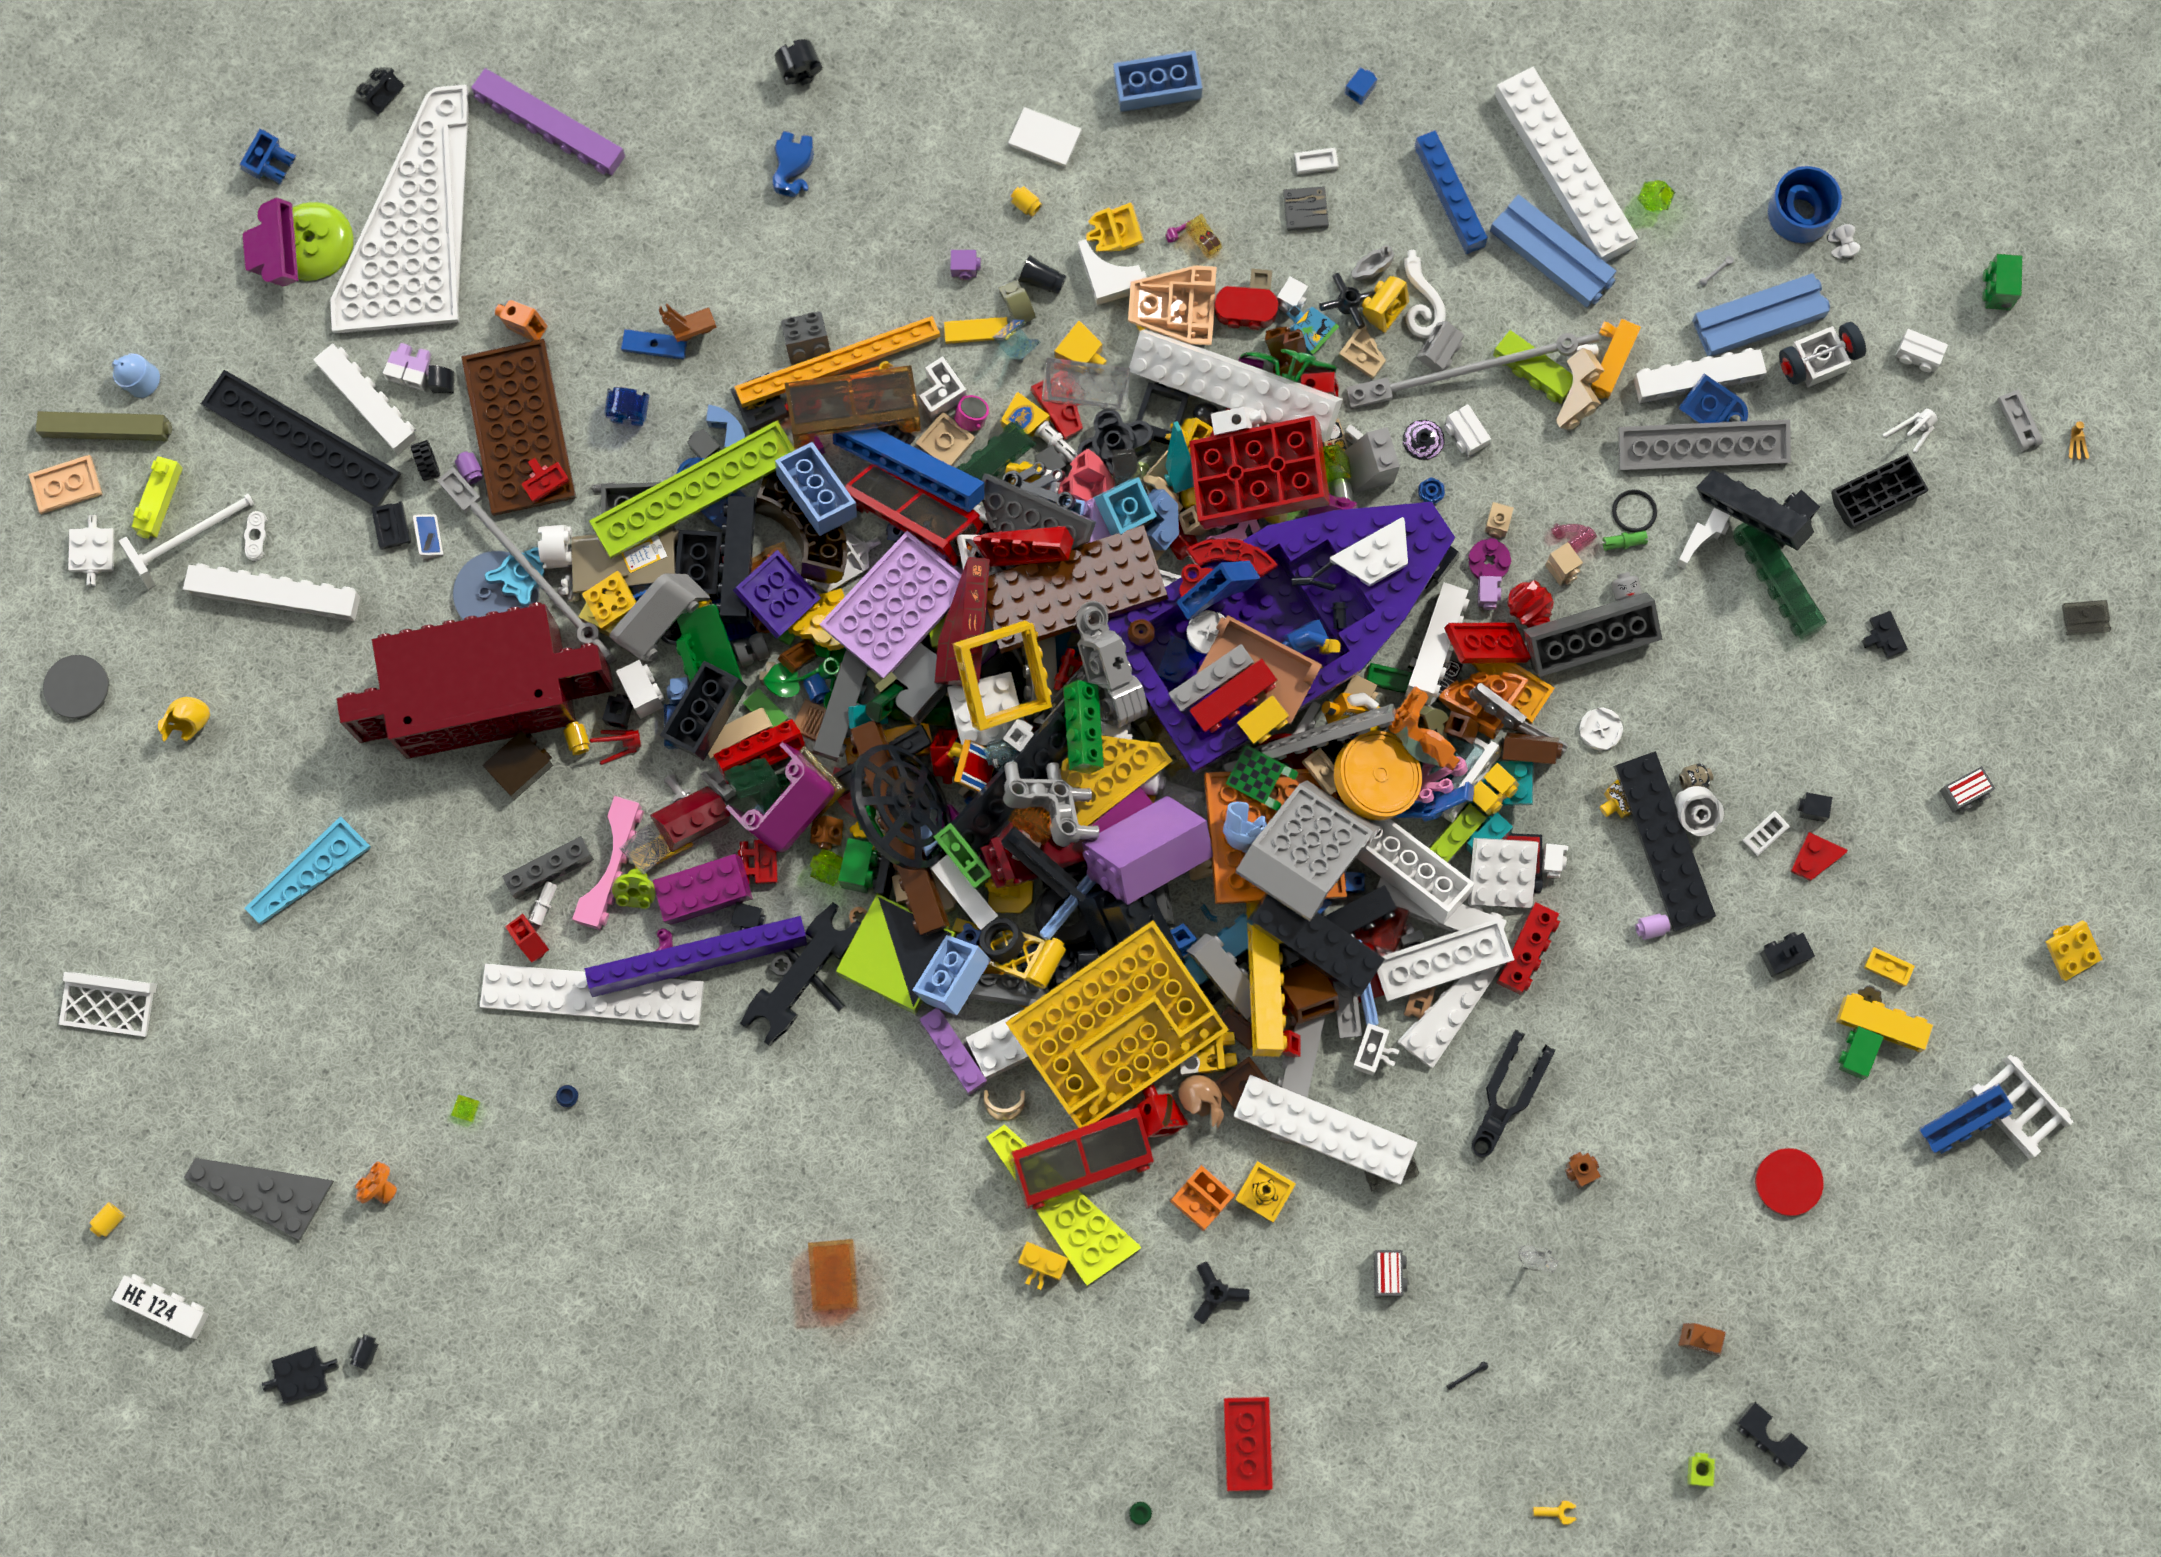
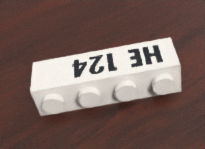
M133 1274L132 1277L123 1276L112 1301L190 1338L197 1339L209 1316L208 1313L204 1312L205 1307L195 1302L189 1305L184 1302V1297L176 1293H172L170 1296L164 1293L165 1288L153 1283L152 1286L144 1284L146 1279Z

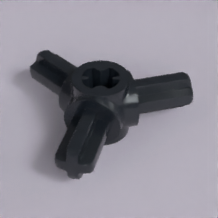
M1203 1262L1196 1267L1205 1285L1202 1288L1204 1291L1202 1296L1204 1301L1194 1315V1319L1199 1323L1205 1324L1215 1307L1219 1309L1221 1304H1227V1301L1249 1302V1289L1229 1288L1228 1284H1223L1221 1279H1216L1208 1262ZM1216 1287L1219 1288V1292L1223 1293V1296H1219L1217 1300L1214 1299V1295H1210V1291H1214Z

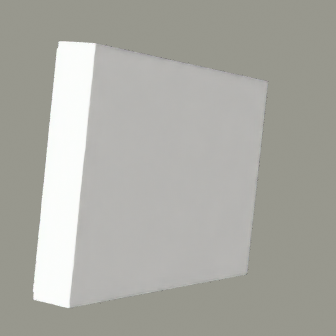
M1024 107L1010 137L1008 146L1066 167L1082 129Z

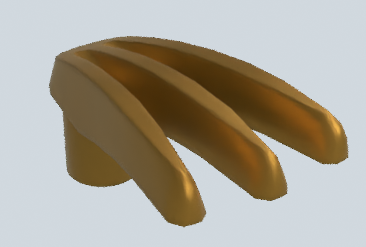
M2078 421L2071 430L2069 459L2073 458L2074 441L2076 443L2077 459H2081L2080 441L2085 459L2089 458L2083 432L2084 423Z

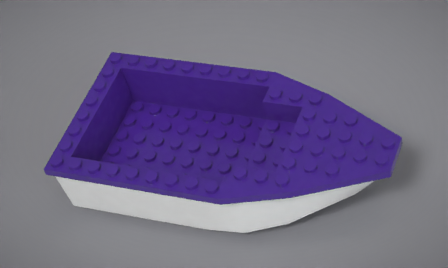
M1432 502L1334 510L1268 525L1243 541L1266 552L1276 562L1278 567L1259 579L1247 591L1226 597L1205 610L1218 612L1225 618L1229 615L1278 642H1284V635L1314 620H1320L1328 638L1340 642V652L1319 654V646H1316L1301 653L1322 664L1323 668L1319 670L1297 711L1299 713L1309 707L1314 701L1317 702L1366 667L1404 622L1454 542L1455 536ZM1404 518L1408 565L1369 587L1361 582L1358 577H1353L1345 569L1335 564L1314 579L1335 584L1336 588L1333 591L1314 585L1292 586V578L1310 577L1328 564L1330 557L1396 520ZM1229 561L1212 562L1202 566L1201 568L1214 569L1220 563H1226ZM1190 572L1188 574V577L1194 579L1196 578V574L1194 572ZM1181 577L1165 587L1169 599L1115 616L1107 624L1109 630L1115 631L1124 642L1127 660L1132 667L1131 674L1142 684L1147 702L1192 772L1197 775L1251 742L1237 722L1253 711L1256 706L1251 705L1247 707L1245 704L1238 709L1240 713L1231 720L1228 717L1220 722L1222 726L1211 733L1210 731L1204 732L1189 710L1220 687L1183 712L1178 710L1169 697V692L1197 674L1207 654L1196 651L1189 644L1187 638V627L1190 620H1187L1177 603L1181 598L1179 591L1180 585L1183 582ZM1346 602V606H1348V609H1346V629H1333V610L1330 607H1333L1332 603ZM1137 619H1145L1154 627V639L1145 646H1137L1128 639L1127 629Z

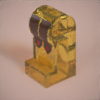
M1202 213L1186 223V232L1207 258L1222 249L1220 240L1206 223Z

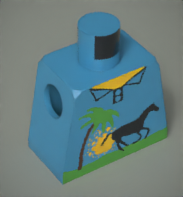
M1294 305L1286 313L1294 321L1289 327L1290 331H1295L1298 328L1303 332L1306 342V353L1313 355L1339 327L1338 324L1314 307H1310L1302 312Z

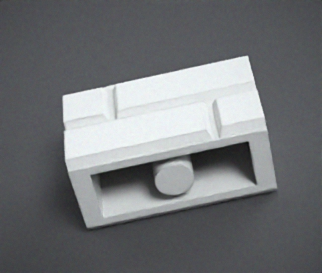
M1907 329L1895 357L1900 358V362L1904 364L1920 366L1919 368L1924 372H1936L1948 344Z
M1469 404L1447 416L1445 429L1450 436L1454 435L1457 440L1456 445L1461 453L1465 452L1469 457L1490 444V436Z

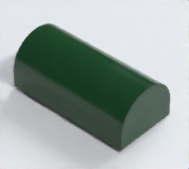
M894 683L867 703L865 710L868 717L879 723L897 709L896 697L904 690V686Z

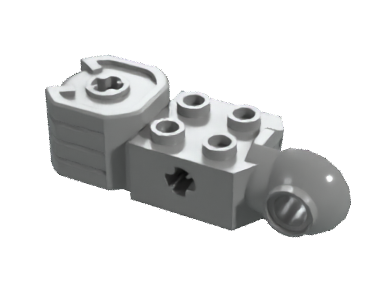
M1086 602L1079 608L1075 617L1076 625L1081 635L1077 645L1088 682L1098 685L1101 720L1112 726L1117 724V727L1120 728L1125 724L1146 716L1148 713V703L1142 684L1131 674L1132 667L1127 660L1124 642L1115 631L1109 630L1107 624L1108 613L1105 607L1100 602Z

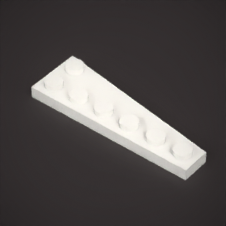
M1502 965L1454 980V984L1439 996L1440 999L1424 1012L1425 1015L1406 1031L1398 1040V1043L1425 1065L1433 1068Z

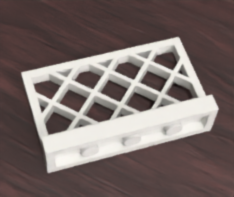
M64 972L63 981H65L59 1025L147 1036L153 994L156 993L157 984ZM71 986L79 987L84 995L74 1001L70 996ZM95 990H100L105 998L95 1004L90 994ZM116 993H122L127 1000L119 1007L111 999ZM138 996H146L145 1006L138 1010L133 1000ZM84 998H87L92 1008L83 1013L77 1004ZM108 1001L114 1011L105 1017L98 1007ZM127 1004H130L135 1014L126 1020L120 1010ZM74 1007L80 1017L74 1022L66 1021L67 1011ZM94 1010L102 1019L95 1025L91 1024L86 1018ZM115 1013L123 1021L117 1028L112 1027L108 1021ZM137 1016L143 1022L141 1031L134 1030L129 1024Z

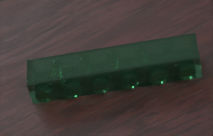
M1745 523L1738 525L1733 531L1734 541L1738 546L1743 547L1746 552L1744 553L1746 560L1749 564L1753 563L1757 570L1756 575L1761 582H1765L1768 587L1767 592L1770 598L1776 600L1779 604L1780 614L1784 618H1788L1791 623L1790 629L1795 636H1799L1802 640L1824 628L1827 621L1775 539Z

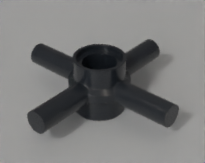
M1335 273L1332 278L1340 294L1336 300L1319 303V309L1322 312L1337 308L1343 314H1351L1357 328L1361 329L1365 326V323L1357 308L1360 302H1363L1368 296L1372 298L1376 292L1370 291L1360 294L1356 288L1346 287L1340 273Z

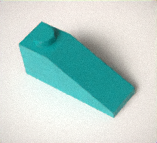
M1178 421L1173 422L1165 464L1168 474L1164 475L1167 486H1172L1175 493L1194 487L1191 457Z

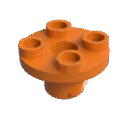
M377 1161L371 1167L370 1173L366 1178L362 1177L355 1186L358 1190L356 1199L360 1203H367L374 1197L382 1204H386L394 1198L397 1188L387 1180L390 1167L385 1163Z

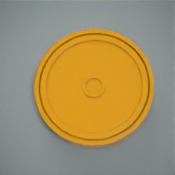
M1369 731L1355 737L1340 750L1334 765V781L1339 796L1354 813L1370 820H1387L1406 811L1416 801L1422 785V772L1419 761L1406 751L1400 738L1385 731Z

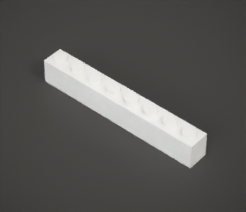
M197 563L196 566L188 565L183 590L188 595L355 621L360 601L358 593L350 587L338 589L326 583H322L319 586L313 585V582L307 580L294 582L288 577L275 579L263 573H259V576H256L244 570H238L237 573L231 572L230 569L225 567L212 569L208 565Z

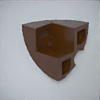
M1279 327L1266 331L1265 342L1271 356L1279 359V370L1282 377V373H1289L1293 357L1280 351L1281 349H1289L1297 353H1306V342L1303 332L1298 328L1295 331H1290L1289 327ZM1296 360L1292 373L1293 376L1297 375L1304 362L1300 363ZM1273 365V374L1276 375L1275 365Z

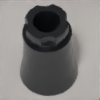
M1029 255L1018 282L1041 288L1050 293L1052 291L1059 294L1067 276Z

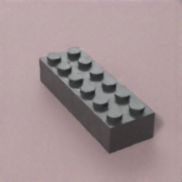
M1647 592L1524 629L1528 652L1531 656V667L1539 677L1663 640L1655 600Z

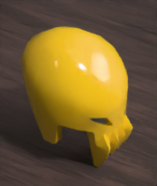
M180 697L168 706L164 718L158 721V729L160 734H162V740L166 741L171 732L177 730L182 732L181 739L188 741L207 724L210 718V709L208 705L197 698Z

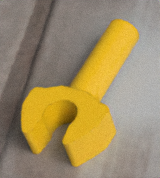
M1561 1501V1505L1557 1508L1533 1507V1516L1558 1517L1562 1524H1570L1576 1518L1566 1517L1564 1510L1566 1508H1576V1505L1569 1501Z

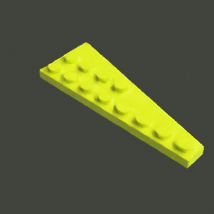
M1004 1124L986 1138L1016 1181L1008 1158L1012 1151L1028 1145ZM1039 1155L1020 1164L1030 1195L1069 1182ZM1078 1189L1044 1202L1045 1207L1035 1210L1086 1286L1141 1249L1137 1242L1098 1209Z

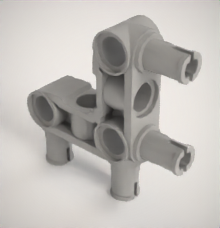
M1008 762L1005 764L1004 770L1007 781L1004 784L1005 794L1003 800L1007 806L1020 809H1028V807H1043L1050 814V831L1053 840L1059 846L1065 847L1070 845L1071 842H1077L1080 839H1098L1099 827L1080 826L1077 821L1074 805L1076 801L1090 802L1092 797L1090 788H1072L1061 778L1059 764L1055 762L1049 763L1046 767L1048 779H1020L1017 763Z

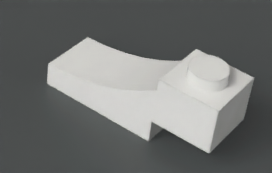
M1714 508L1705 526L1697 523L1676 565L1684 569L1692 555L1704 543L1712 538L1718 539L1720 534L1725 535L1730 526V523L1727 522L1730 515Z

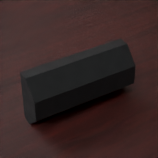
M1907 453L1833 489L1831 495L1834 506L1843 522L1853 529L1927 493L1929 489Z

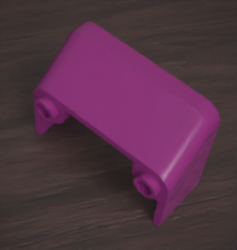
M783 742L780 746L792 758L785 769V775L791 781V784L763 815L760 811L751 809L745 813L730 805L726 807L746 830L771 849L780 853L790 848L834 796L833 785L800 751Z

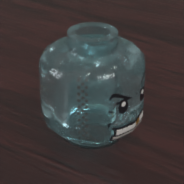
M1003 738L988 742L984 752L988 765L999 769L1011 759L1017 750L1003 740Z

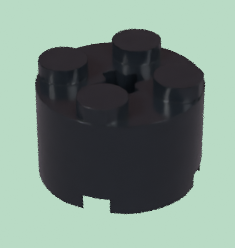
M798 39L793 41L794 45L789 47L787 44L783 45L774 55L776 65L785 85L800 83L803 86L812 82V78L823 69L811 41Z

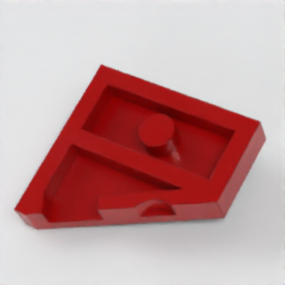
M1808 832L1790 872L1811 881L1845 855L1848 850Z

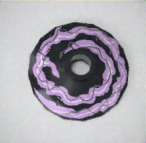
M1429 420L1412 422L1403 434V446L1406 452L1420 460H1429L1436 457L1442 451L1445 443L1441 428ZM1426 435L1428 439L1422 440L1420 436Z

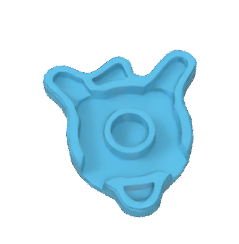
M533 548L522 553L544 578L543 562H540L539 549ZM511 554L498 569L488 571L485 574V580L489 584L504 583L505 585L502 588L503 594L506 596H516L519 604L523 607L530 605L531 594L539 587Z

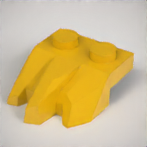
M1131 202L1112 210L1109 207L1098 211L1088 221L1090 225L1095 226V229L1087 233L1086 240L1089 242L1099 241V244L1096 246V252L1122 251L1145 243L1134 206Z

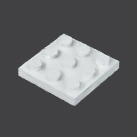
M1011 672L980 679L979 690L985 716L1019 705ZM954 685L947 687L962 745L965 739L972 740L982 746L1005 741L1003 740L1004 736L1017 719L979 731L972 727L963 686Z
M1474 838L1470 880L1475 884L1468 897V904L1532 908L1539 842Z

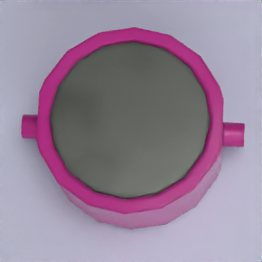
M969 395L962 397L954 414L955 422L967 431L980 430L984 426L989 413L988 404L978 396Z

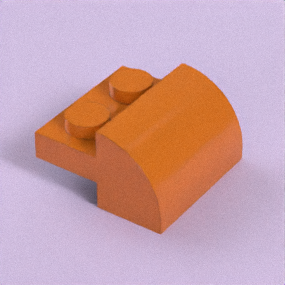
M1201 1165L1170 1202L1200 1229L1205 1231L1229 1204L1235 1194Z

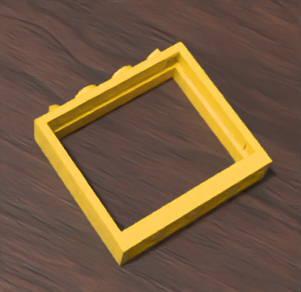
M1024 620L953 643L973 728L982 731L1052 707L1050 697L1052 693L1046 682L1048 675L1042 665L1043 653L1038 646L1036 639L1038 632L1035 631L1033 623ZM1021 632L1036 699L985 716L970 648Z

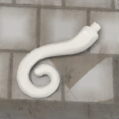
M1409 250L1408 257L1404 259L1406 275L1411 284L1430 301L1434 308L1435 318L1429 327L1418 326L1415 322L1417 314L1423 315L1426 321H1429L1432 317L1431 311L1427 306L1418 304L1408 310L1406 324L1413 335L1419 338H1429L1436 324L1445 321V306L1439 294L1423 277L1421 259L1416 257V250Z

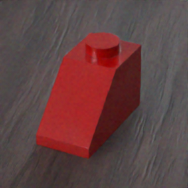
M521 914L505 926L531 963L536 959L542 958L549 950L524 914Z

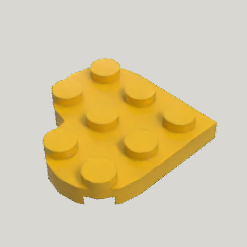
M841 588L819 594L821 598L788 628L789 633L801 636V639H813L816 645L827 647L830 651L844 648L843 645L820 627V623L844 598Z

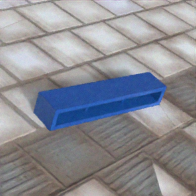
M1436 130L1417 137L1414 148L1466 255L1484 248L1488 237Z

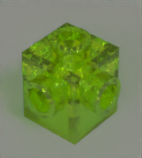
M1645 181L1637 200L1643 205L1644 209L1650 212L1668 210L1675 191L1665 181Z
M822 849L818 856H813L809 867L812 868L810 877L834 887L839 878L843 857L836 855L832 851Z

